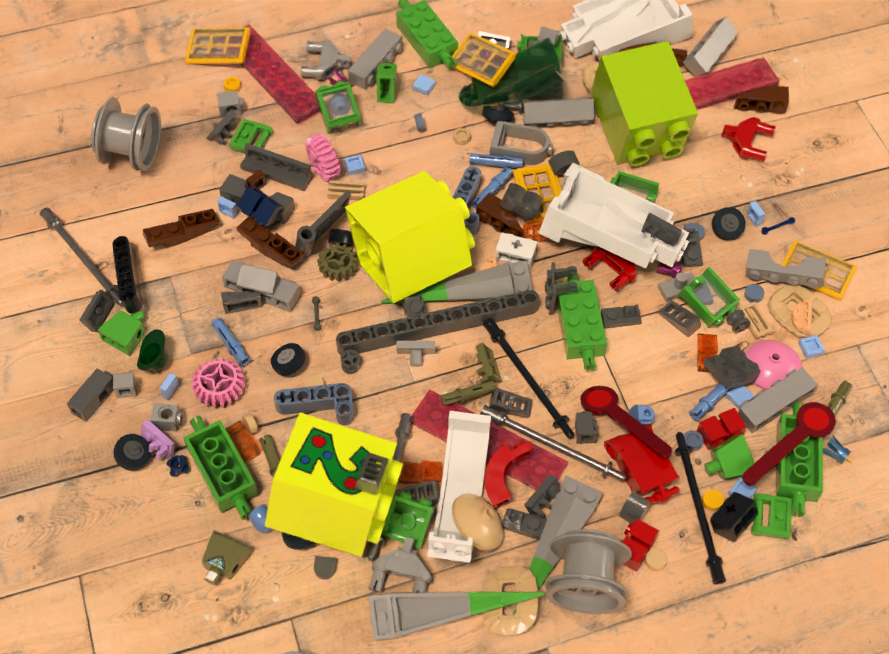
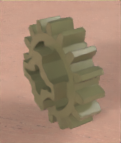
M337 243L335 247L329 244V249L324 247L323 253H319L317 262L319 271L323 272L324 277L329 275V280L336 277V280L339 281L340 277L346 279L347 274L353 275V271L357 270L358 258L357 253L353 252L352 247L347 249L346 244L341 247Z

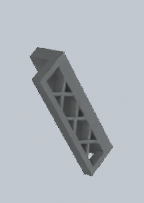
M248 143L244 146L246 156L240 164L242 170L253 174L261 170L264 172L265 178L305 191L312 180L311 165Z

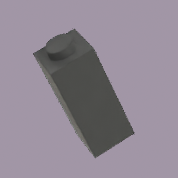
M96 369L67 402L70 412L87 422L112 393L113 375L108 371L103 372Z

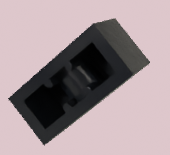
M734 491L724 501L718 511L713 513L710 519L714 533L735 542L759 514L756 502Z

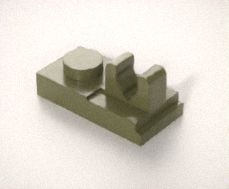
M483 343L477 345L478 354L476 356L480 364H483V367L476 372L480 376L485 374L484 378L479 380L480 383L491 380L495 383L502 382L492 350Z

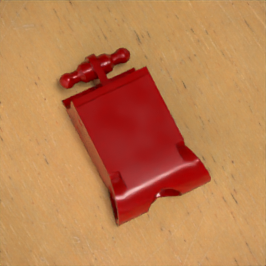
M651 424L645 425L646 428L653 432ZM630 433L604 441L605 450L617 462L620 471L626 474V482L631 491L640 496L655 492L651 497L645 498L650 504L653 502L665 503L667 499L671 498V495L680 492L677 486L671 489H664V487L672 485L674 480L679 479L668 457L662 458Z

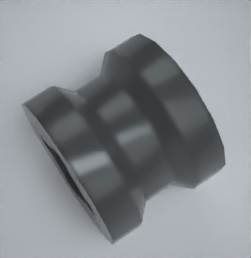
M741 309L732 312L726 318L728 324L732 325L734 333L744 331L751 324L749 319L744 317L745 313Z
M350 349L341 354L342 370L347 374L358 372L361 366L358 352Z

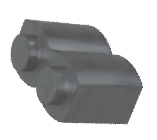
M510 183L500 205L510 212H516L524 219L533 220L543 198L537 193L526 191L518 184Z

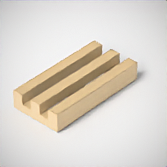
M329 180L327 198L339 199L348 190L349 192H354L351 193L350 200H361L364 198L365 182Z
M756 302L738 307V310L741 309L745 313L744 317L748 318L751 322L748 329L755 340L773 334L774 330ZM750 308L753 309V311L755 312L756 316H754V314L752 313V311H751ZM759 320H760V322L762 323V325H763V327L765 328V330H763V328H762L761 325L759 324V322H758Z

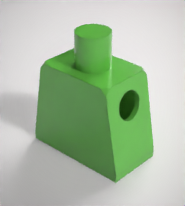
M380 63L376 76L377 102L394 103L397 87V64ZM389 85V90H385L384 86Z
M119 311L98 329L101 340L131 356L145 333L141 322L145 317L144 313L139 311L129 315Z
M736 434L712 449L710 454L713 460L705 463L704 468L708 475L718 472L721 478L743 475L754 464L744 435Z

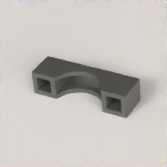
M229 174L219 189L220 196L236 203L237 206L247 189L246 180ZM276 192L266 199L272 198L283 206L275 222L285 225L295 210L294 199Z

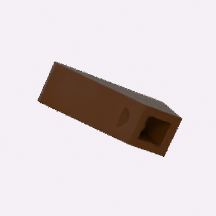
M770 85L737 95L734 109L785 114L789 104V87Z
M488 193L476 206L479 220L492 226L496 231L523 238V229L513 214L500 205L502 199Z

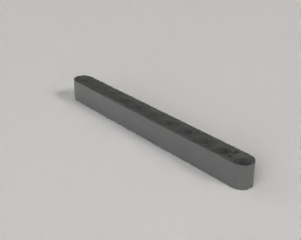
M526 290L344 331L336 337L337 351L341 355L344 351L351 349L359 354L395 346L396 341H417L483 326L485 320L490 323L488 321L489 318H493L496 323L531 315L538 309L539 295L533 290Z

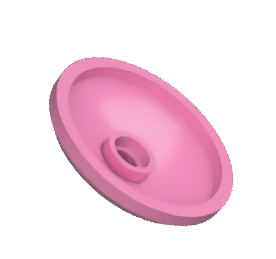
M759 341L750 346L746 351V357L757 363L761 370L753 384L764 390L770 389V386L776 380L780 379L782 381L785 379L786 375L793 369L797 371L802 368L798 354L790 346L779 341Z

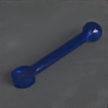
M790 217L788 220L769 228L763 227L761 233L767 235L773 229L789 223L793 224L795 223V218Z

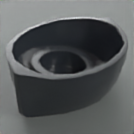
M341 229L330 230L329 243H339L340 246L344 244L346 246H355L351 231Z

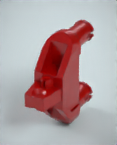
M752 117L740 122L738 126L725 124L721 136L733 141L732 146L740 158L748 159L750 157L764 162L767 151L754 148L751 143L757 132L773 137L776 126L763 123L759 118Z
M595 246L593 252L582 260L584 266H587L588 269H591L599 261H603L619 275L610 282V286L614 291H619L626 283H632L636 279L635 263L599 246Z

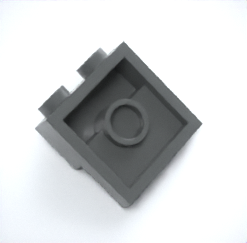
M736 346L724 348L719 355L705 358L703 365L728 389L754 383L761 371L758 364L749 360L746 357V353Z

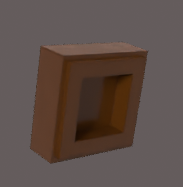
M261 170L246 179L248 187L260 189L266 185L265 175Z

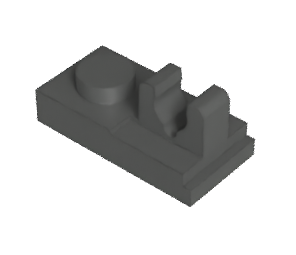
M231 109L206 139L211 141L214 139L222 145L225 140L221 138V135L225 138L230 136L225 127L229 129L235 122L233 117L237 113Z
M652 213L648 214L641 230L643 233L645 231L650 233V237H657L672 247L675 246L682 232L680 228Z
M695 228L687 229L686 231L689 234L686 240L689 243L685 251H683V267L702 266L699 232L695 231Z
M103 290L97 291L79 320L91 332L97 331L114 301Z
M638 304L601 309L604 329L642 324Z
M549 474L524 504L529 514L544 518L545 515L541 509L547 507L551 510L552 505L549 501L558 494L561 487L556 477Z
M509 508L506 510L503 518L502 527L504 530L540 540L547 519Z

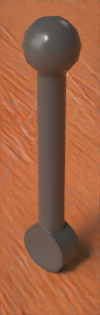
M315 296L312 298L315 313L313 328L318 331L321 328L318 317L320 299Z

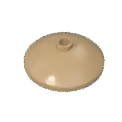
M464 493L458 496L452 505V516L458 531L466 541H468L469 537L473 538V546L483 551L494 550L500 545L503 538V527L497 512L489 502L478 495Z

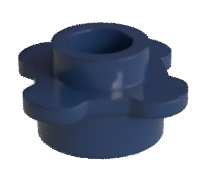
M184 455L173 456L167 461V466L170 467L169 473L172 477L189 471L190 468L186 465L187 459Z

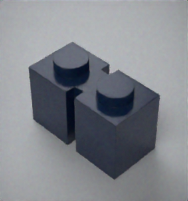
M247 187L237 204L242 209V213L247 216L252 215L256 219V223L263 227L273 225L283 209V206L272 198L267 200L268 195L256 187Z

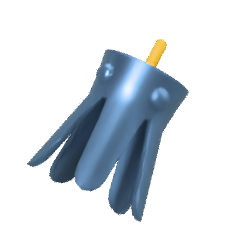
M833 435L834 440L830 439L827 443L831 450L823 448V453L835 458L841 464L845 459L852 462L848 458L851 451L848 448H844Z

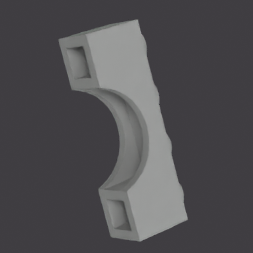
M750 249L746 265V277L753 280H769L773 283L783 282L790 285L822 288L826 259L807 256L802 263L792 267H785L775 263L771 259L769 251Z

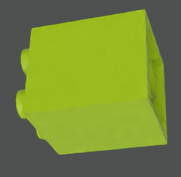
M669 41L601 56L590 95L594 98V106L616 164L629 162L630 166H639L646 163L652 156L662 154L663 158H672L679 155L683 151L684 144L691 133L698 112Z

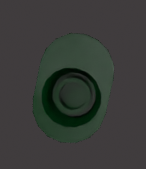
M155 329L149 332L143 339L137 361L138 369L149 370L156 374L161 373L162 368L168 361V353L164 348L165 335L163 331Z

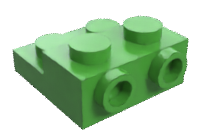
M401 491L400 494L393 496L382 535L403 543L406 537L414 538V547L422 548L436 507L431 505L432 501L420 498V501L412 499V494Z

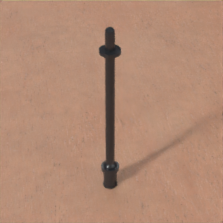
M493 318L488 319L490 323L485 320L483 327L491 335L490 339L494 343H499L555 421L552 426L555 429L561 428L567 438H573L574 433L566 423L569 420L568 416H561L504 339L505 332L499 329Z
M678 432L676 433L678 448L675 450V455L681 456L708 554V558L705 561L706 566L710 569L713 584H722L726 582L721 565L723 560L716 555L689 457L693 448L692 446H686L683 433Z

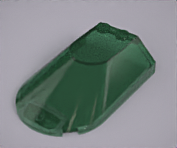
M546 38L516 53L515 60L496 86L491 87L472 78V83L465 85L461 89L459 100L465 106H480L523 100L551 87L559 86L564 81L563 69L550 38ZM504 60L497 63L496 65L501 66ZM491 66L484 73L493 77L498 69Z

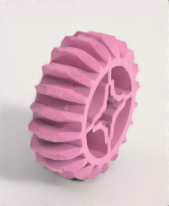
M320 133L309 137L305 142V147L312 167L325 182L335 179L340 175L341 169L337 154L331 143Z
M214 357L213 362L206 360V365L200 364V370H195V376H192V389L194 390V395L201 403L205 402L207 407L212 404L214 408L220 404L223 408L224 403L231 405L232 399L238 401V395H242V389H245V375H243V370L241 367H238L236 362L232 363L230 358L225 361L223 357L220 361H217ZM204 387H208V389H212L213 392L206 390Z

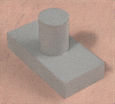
M679 272L676 278L659 283L658 289L666 302L679 298L677 296L685 286H688L695 279V276L692 272L687 274Z
M396 341L397 354H410V366H422V354H435V341Z

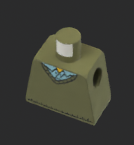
M214 530L202 558L204 568L208 570L204 578L205 581L216 585L220 576L231 580L251 556L250 546Z

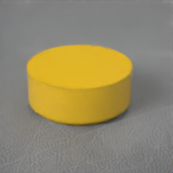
M229 77L224 80L223 85L226 92L240 91L241 83L237 77Z
M713 489L706 491L702 498L703 506L709 511H717L724 502L723 495Z

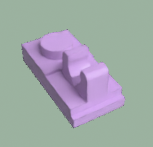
M149 419L142 422L141 436L150 444L149 452L158 450L156 452L157 459H161L164 456L166 458L173 457L175 443Z

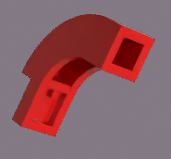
M529 441L516 444L513 450H510L508 444L502 446L492 456L487 465L485 489L495 510L513 501L506 487V474L513 464L534 454L533 447Z

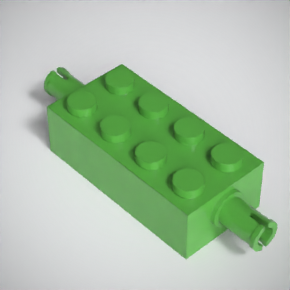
M399 0L398 5L402 10L396 12V26L428 68L443 62L448 69H451V66L454 68L457 65V61L452 56L458 49V41L428 3L423 0L411 5L408 0Z
M576 271V275L567 277L568 282L556 283V285L568 284L569 282L578 283L577 291L556 296V305L566 359L583 358L584 369L589 371L588 366H590V370L596 368L594 357L605 356L607 341L594 280L579 281Z
M800 402L793 404V415L781 414L777 423V443L798 426L796 415L800 409ZM809 436L776 465V496L792 498V515L796 516L798 512V517L805 515V501L817 502L823 492V437L814 438Z
M196 416L197 423L193 417L190 420V424L195 432L183 437L191 458L220 512L222 513L235 506L240 518L246 520V513L249 517L252 512L246 500L258 495L256 483L221 420L206 426L201 416Z

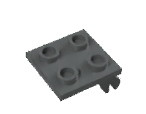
M555 262L551 263V269L547 270V281H545V292H547L545 307L549 308V315H553L556 296L577 291L578 287L576 282L555 285V280L576 275L577 267L569 266L556 269Z

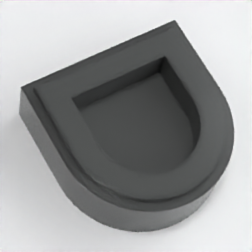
M315 556V575L323 580L331 578L335 573L337 559Z

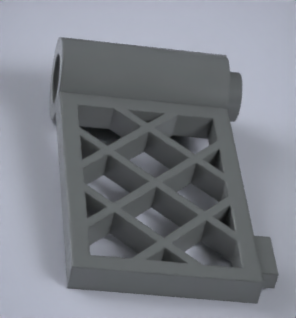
M348 190L311 226L299 228L295 247L304 253L303 258L311 256L314 243L346 212L345 207L349 205L351 193Z

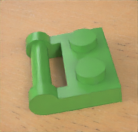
M243 119L229 143L230 149L245 153L244 146L246 143L251 144L258 132H262L255 146L262 148L267 137L272 134L273 129L268 125Z
M761 493L754 494L753 500L756 502L759 514L754 519L751 534L754 536L764 535L789 539L792 498ZM763 504H769L768 527L762 526Z

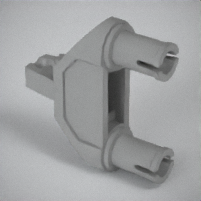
M329 40L322 42L307 41L306 51L321 52L317 67L301 66V77H316L318 80H327V77L334 75V69L350 68L351 57L339 54L337 47Z
M406 537L403 548L398 547L397 550L383 555L372 563L373 575L369 590L375 592L376 588V592L381 593L385 576L389 573L413 579L415 582L412 592H425L426 586L431 582L432 577L416 555L417 551L413 550L414 538Z

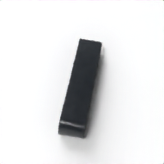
M119 236L112 242L119 298L126 311L133 314L139 312L143 305L135 251L126 236Z

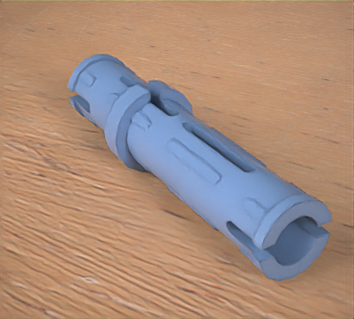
M470 153L469 164L517 169L523 168V158L508 157V155L494 156Z
M504 167L497 176L491 179L490 184L486 186L477 198L472 201V206L476 209V206L488 193L494 195L499 189H502L504 183L513 175L512 170Z
M216 318L211 325L228 347L229 354L235 357L240 366L247 365L250 362V357L243 350V345L236 340L223 319Z
M720 382L689 411V415L692 416L691 418L699 421L707 411H711L714 408V404L730 389Z

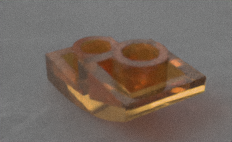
M697 334L698 372H710L703 365L705 358L717 355V335Z
M422 460L421 463L402 462L403 466L398 483L420 484L436 480V483L442 481V462Z

